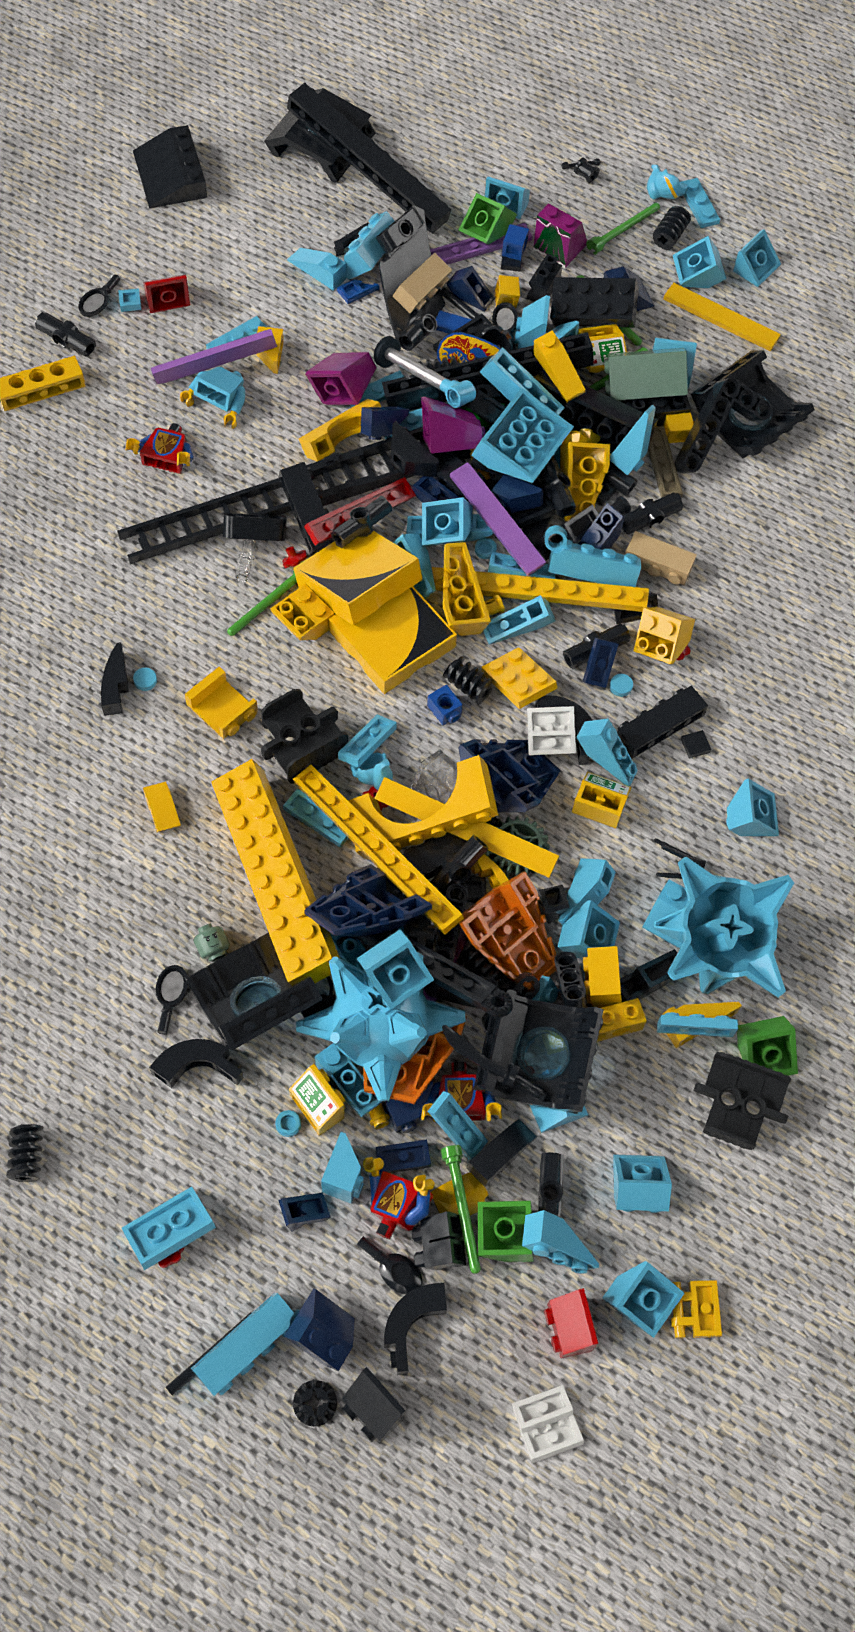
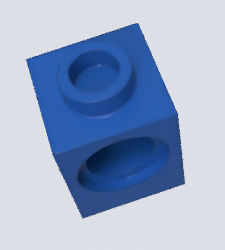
M509 225L503 240L502 256L521 261L528 243V228Z
M447 684L428 695L427 706L442 725L448 722L452 724L459 720L462 715L463 704ZM442 706H449L450 708L444 709Z

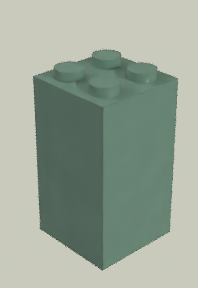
M684 348L608 354V359H604V372L609 375V380L605 381V394L607 396L610 395L615 400L688 395L687 353Z

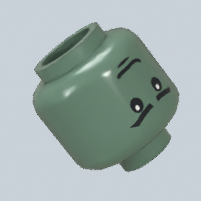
M210 923L198 929L199 934L194 937L193 941L202 959H208L209 962H213L228 954L227 950L230 947V943L222 927H213Z

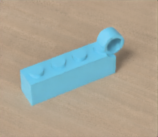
M503 347L490 358L480 371L510 402L519 390L523 388L558 415L565 408Z
M558 525L551 526L546 530L545 545L551 550L548 572L600 584L636 587L641 570V558L630 553L625 555L619 554L612 549H597L590 544H574L567 539L566 530ZM552 534H560L563 539L559 543H553L549 540V537Z
M274 1292L191 1367L192 1371L213 1396L217 1393L223 1395L233 1386L231 1380L239 1373L242 1376L245 1375L255 1365L252 1361L261 1354L264 1357L276 1346L273 1342L280 1335L284 1337L300 1309L292 1311L282 1297Z

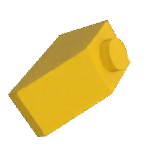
M258 326L257 333L268 329L272 330L277 347L257 353L256 355L273 373L278 374L284 343L283 329Z

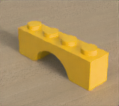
M366 399L298 438L306 457L314 461H320L334 453L335 447L339 442L361 432L362 407H381L380 402Z

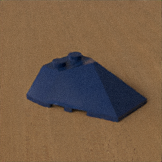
M473 739L460 744L458 747L460 761L479 755L487 763L498 813L526 812L538 807L561 772L545 755H529L528 740H507L505 743H497L496 739H491L489 743H481L480 739Z
M370 864L351 872L346 876L347 881L342 885L337 883L333 887L332 893L327 897L322 895L304 911L305 915L334 936L365 937L403 927L430 911L432 904L417 894L401 901L386 890V874Z

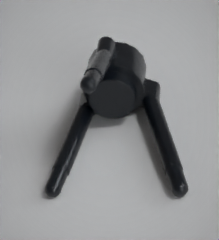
M657 838L654 839V842L661 845L663 850L681 859L688 857L702 868H705L706 860L691 856ZM656 873L657 877L682 879L681 873Z

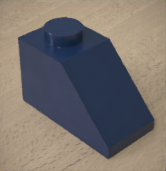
M473 266L456 271L446 283L451 292L461 301L482 311H486L495 299Z
M399 406L362 407L361 434L369 436L368 439L381 440V436H390L393 423L397 421L401 424L409 415L410 410Z
M507 474L501 477L491 491L509 513L540 507L543 504V490Z
M433 1081L429 1083L415 1104L394 1099L384 1101V1107L389 1114L396 1133L403 1131L405 1134L417 1128V1124L421 1121L423 1105H425L433 1088Z

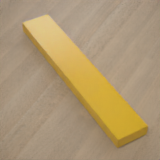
M674 282L663 300L770 352L781 335Z

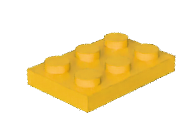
M519 647L481 667L482 672L486 674L485 677L487 679L491 678L492 684L518 709L558 689L557 682Z

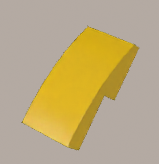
M586 428L580 429V432L570 431L562 445L567 442L598 443L600 436L593 433V430Z
M162 782L143 787L156 832L181 826L167 783Z
M485 854L471 867L474 874L478 873L479 877H488L492 889L508 881L507 876L499 866Z

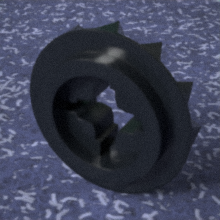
M314 1379L303 1383L295 1392L293 1399V1409L296 1417L305 1425L312 1427L324 1425L332 1419L337 1408V1397L333 1388L325 1381ZM313 1391H316L319 1400L327 1401V1403L318 1406L317 1415H314L312 1406L303 1405V1403L312 1400Z

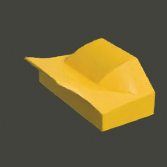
M469 1172L462 1175L471 1216L478 1212V1202H485V1198L489 1194L486 1188ZM452 1180L431 1192L434 1194L433 1201L439 1214L446 1211L459 1214Z

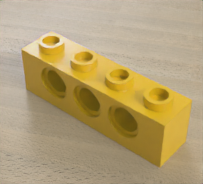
M76 356L63 358L1 377L0 401L4 411L86 387Z
M639 998L601 1008L604 1009L602 1015L603 1025L599 1030L597 1042L643 1030L647 1020ZM549 1031L540 1032L548 1055L568 1050L564 1039L560 1035Z

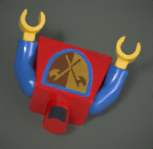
M176 423L170 424L168 430L158 427L152 434H149L140 441L134 438H128L126 441L125 450H133L134 454L140 452L143 465L181 474L183 464L190 466V462L194 459L191 446L186 442V436L181 433L182 427Z
M456 1061L451 1063L452 1075H442L441 1081L434 1083L425 1105H423L421 1120H424V1117L427 1115L431 1116L428 1110L443 1091L451 1094L472 1121H484L485 1116H487V1121H491V1115H498L499 1119H502V1108L496 1102L494 1096L473 1090L476 1074H467L466 1062Z
M372 1156L367 1157L363 1160V1167L366 1172L371 1173L369 1175L371 1189L370 1210L371 1213L382 1220L376 1233L390 1240L396 1226L410 1231L429 1214L430 1202L434 1194L428 1190H432L435 1183L432 1179H426L425 1174L416 1176L413 1182L385 1171L381 1174L379 1170L383 1168L384 1161L381 1158L373 1160Z

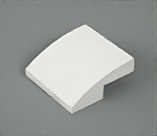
M574 706L527 708L529 755L576 753Z
M563 1385L512 1403V1408L531 1463L584 1445V1439L574 1418L573 1408Z

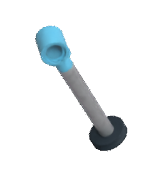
M386 336L376 345L373 357L377 365L382 368H389L393 364L398 365L445 392L447 402L453 408H458L475 399L476 390L470 381H450L400 352V342L394 337Z

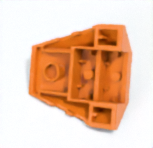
M522 872L492 889L462 913L464 919L459 922L471 944L512 982L524 972L532 973L538 981L542 975L549 977L555 972V948L552 938L547 936L544 925L547 921L545 915H541L537 900H540L539 894L526 872ZM525 981L523 983L524 987L529 989L532 987L530 982Z
M465 1022L451 1027V1029L462 1036ZM443 1031L429 1036L426 1044L409 1061L401 1065L390 1099L410 1104L416 1103L454 1050L448 1043ZM363 1067L364 1092L375 1095Z

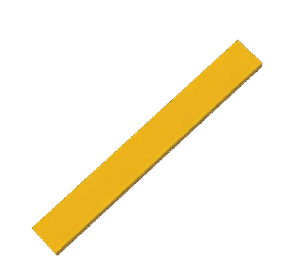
M384 777L374 798L420 820L431 817L445 805ZM477 822L469 825L464 830L449 832L467 841L474 834L487 845L489 851L548 878L551 877L560 857L486 822Z

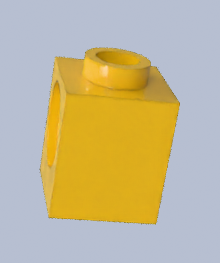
M499 275L495 286L496 306L500 303L508 302L516 309L520 298L519 277Z
M691 412L666 415L663 426L669 443L685 442L695 423Z

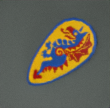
M452 332L445 335L439 342L437 359L442 364V359L446 357L450 363L451 356H454L457 361L459 359L460 363L475 360V357L484 358L495 355L501 348L472 334Z

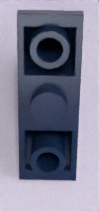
M607 503L578 544H590L594 548L601 550L611 549L621 534L625 516Z

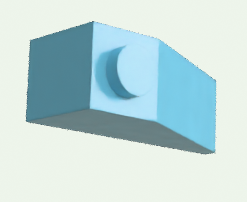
M299 248L287 259V261L333 291L346 280V263L332 253Z
M651 405L610 455V461L627 476L633 470L637 472L645 463L642 459L648 451L656 409L654 405Z
M402 534L393 543L419 559L423 580L415 584L414 588L426 599L436 591L429 552L426 547L422 546L419 534Z
M540 595L491 619V622L483 632L490 645L541 629L556 620L548 601Z

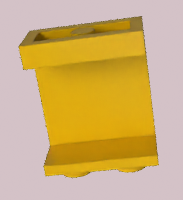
M220 666L185 693L186 704L223 739L228 735H235L239 731L240 726L245 721H252L258 712L257 701L254 698L250 702L247 701L227 682L226 672Z

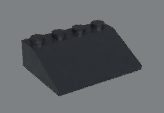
M188 125L169 128L133 150L149 209L207 198L206 181Z

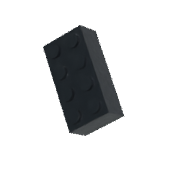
M554 277L550 319L553 325L557 326L578 321L581 327L617 324L618 327L635 328L639 292L636 278Z

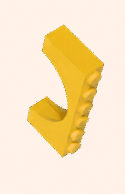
M479 755L457 762V780L453 793L438 812L425 820L409 824L390 821L384 817L378 801L369 793L348 800L398 851L402 847L419 845L426 839L443 837L447 832L464 830L471 824L488 822L492 817L498 816L488 766ZM355 845L356 852H357L360 856H362L364 859L370 860V859Z

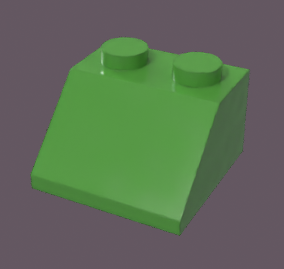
M476 193L458 231L489 245L506 235L509 225L513 224L517 214L505 205Z
M784 1016L738 1025L737 1043L743 1060L773 1069L784 1075L798 1074L795 1028Z
M531 1201L478 1202V1257L503 1262H534L533 1251L522 1246L525 1215L533 1213Z

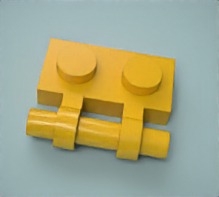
M717 1280L690 1281L688 1283L689 1292H684V1295L673 1309L671 1327L674 1328L675 1338H686L685 1327H692L693 1338L721 1337L722 1329ZM672 1282L681 1290V1282ZM683 1302H690L691 1317H684Z

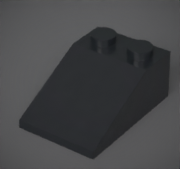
M367 1367L360 1373L342 1397V1402L345 1404L342 1410L352 1421L355 1418L360 1421L364 1426L360 1430L371 1443L376 1440L380 1444L404 1420L406 1410Z

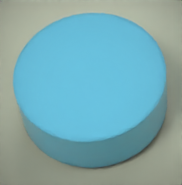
M490 538L479 539L475 544V553L482 559H490L491 551H497L496 543Z
M150 668L138 669L133 676L134 685L142 691L153 689L157 683L155 672Z
M616 674L612 677L610 690L614 695L624 697L631 693L633 681L628 675Z
M291 1110L281 1112L275 1121L276 1130L284 1137L295 1136L301 1129L300 1116Z

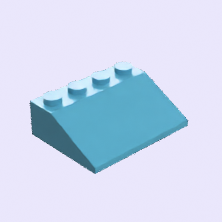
M521 388L481 439L471 456L489 469L533 483L574 426Z

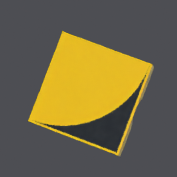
M375 531L368 536L357 537L343 548L338 547L333 542L293 568L299 588L306 584L335 614L353 626L378 610L390 599L399 596L423 580L419 559Z
M414 586L399 596L390 599L378 610L354 626L337 614L329 618V632L347 653L360 663L364 672L383 694H386L410 678L418 669L433 663L456 647L457 634L449 628V625Z

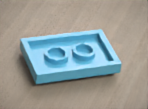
M190 1187L122 1227V1230L145 1271L213 1230L216 1226L193 1187Z

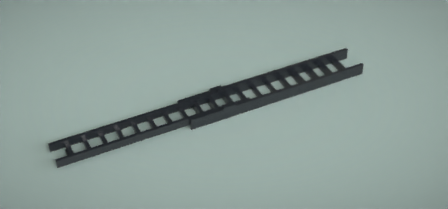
M502 402V403H504V404H505V407H507L510 402ZM423 427L410 431L409 433L416 440L421 441L430 452L423 438ZM484 427L485 434L488 432L489 427ZM392 437L342 454L336 453L324 457V460L306 465L307 468H311L314 477L322 475L328 489L321 491L322 505L326 506L389 485L404 477L406 479L413 477V475H404L399 469L395 470L390 462L386 451L391 450ZM470 449L455 451L461 461L471 458ZM380 454L389 472L375 476L366 458ZM362 462L368 476L355 479L349 465ZM342 468L347 480L345 483L335 486L329 472ZM279 478L118 530L117 533L119 540L139 535L138 542L142 550L127 555L129 563L133 564L223 534V523L213 526L207 514L208 511L222 508L224 514L230 513L227 505L242 501L247 514L278 516L290 512L292 509L289 502L274 506L270 499L269 491L283 488ZM261 494L268 509L254 513L248 498ZM201 514L207 529L192 533L186 519ZM180 521L186 536L171 540L165 526ZM159 528L165 542L150 547L144 532Z

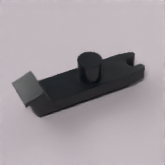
M369 222L341 239L334 241L336 257L344 255V249L355 239L359 238L358 233L365 226H368Z

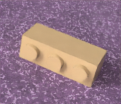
M434 253L398 287L393 297L409 313L415 308L420 310L427 302L426 298L431 299L438 292L437 287L443 288L450 280L447 276L452 269Z
M637 531L634 532L625 554L630 553L641 558L642 570L647 571L652 576L666 578L669 582L676 585H685L697 556L695 553Z

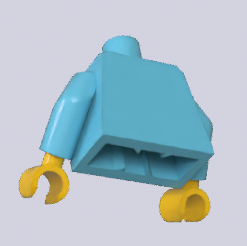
M222 367L201 371L189 385L190 389L180 393V400L183 402L187 399L186 405L189 407L194 404L193 395L226 412L230 410L231 412L224 416V425L226 426L228 421H233L231 427L234 429L237 426L236 415L240 414L245 402L244 380L240 372H230Z

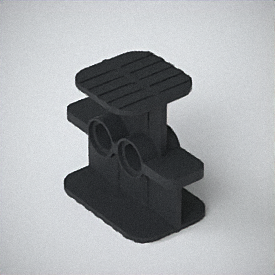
M292 689L286 692L284 695L279 696V698L267 703L261 711L262 726L265 729H269L275 738L262 746L261 754L265 760L275 757L287 774V780L290 784H295L293 778L309 765L319 770L321 767L338 759V752L348 743V734L341 732L335 724L338 719L337 709L330 707L318 715L314 714L303 699V693L300 689ZM308 726L315 727L313 729H306ZM288 737H293V738H295L294 740H291V741L285 740V739L288 738Z
M717 1052L714 1055L705 1085L696 1083L693 1090L714 1099L703 1133L716 1137L719 1140H724L727 1143H732L735 1146H740L743 1149L753 1150L756 1147V1141L764 1117L779 1123H787L789 1116L781 1113L780 1110L788 1085L791 1082L790 1076L756 1063H751L748 1060L734 1057L731 1054ZM723 1093H731L735 1098V1103L733 1105L724 1104L721 1098ZM747 1102H756L760 1108L759 1113L755 1115L749 1113L746 1108Z

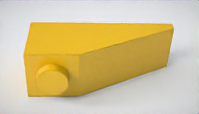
M553 330L535 339L534 355L564 399L568 402L585 393L586 390L564 346Z
M740 1002L685 1004L677 1009L673 1006L662 1015L674 1012L678 1013L679 1016L702 1014L705 1018H715L721 1015L732 1017L738 1013L742 1005ZM666 1033L675 1048L699 1036Z

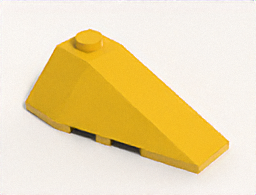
M567 442L560 446V470L571 482V486L568 489L576 505V512L571 516L564 517V521H567L592 504L596 507L595 503L598 494L601 492L602 483L610 465V444Z
M466 542L447 543L444 545L443 609L449 628L460 636L481 634L491 622Z

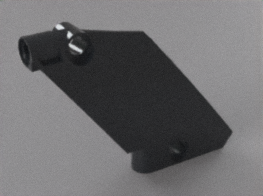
M414 205L376 237V240L387 255L379 262V271L390 324L395 339L407 351H411L426 336L436 331V318L439 311H442L445 306L439 286L437 287L438 292L431 299L427 297V302L420 310L415 308L411 313L393 297L398 287L431 256L424 210Z

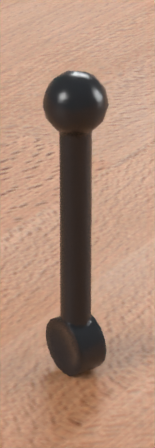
M599 158L594 159V161H587L590 165L599 166L601 163ZM563 162L561 167L563 170L575 167L577 163L569 164L568 162Z

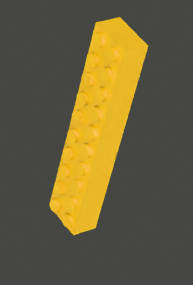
M250 759L213 780L211 783L288 983L293 986L310 976L315 984L331 975L329 961L333 957H339L330 932L305 915L304 910L316 901V897L265 771L253 759Z

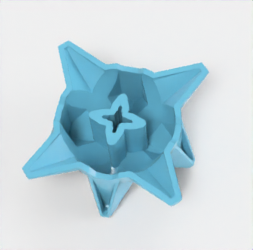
M688 857L682 858L678 862V866L689 901L685 908L654 921L655 930L683 943L667 972L669 977L674 981L699 973L700 991L709 994L730 981L745 976L776 997H780L786 992L774 956L779 924L777 913L793 887L794 881L789 875H785L754 885L746 880L712 875Z
M417 952L421 960L423 961V955ZM333 957L329 961L336 995L334 1004L296 1021V1032L332 1041L345 1056L355 1064L364 1067L377 1100L389 1101L401 1065L409 1061L426 1044L429 1036L443 1031V1025H447L449 1028L466 1022V1017L463 1010L427 1000L423 994V988L390 1009L365 971L339 957Z

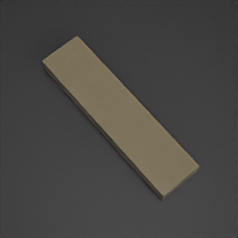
M664 426L655 427L648 452L660 496L662 498L674 492L683 497V491Z

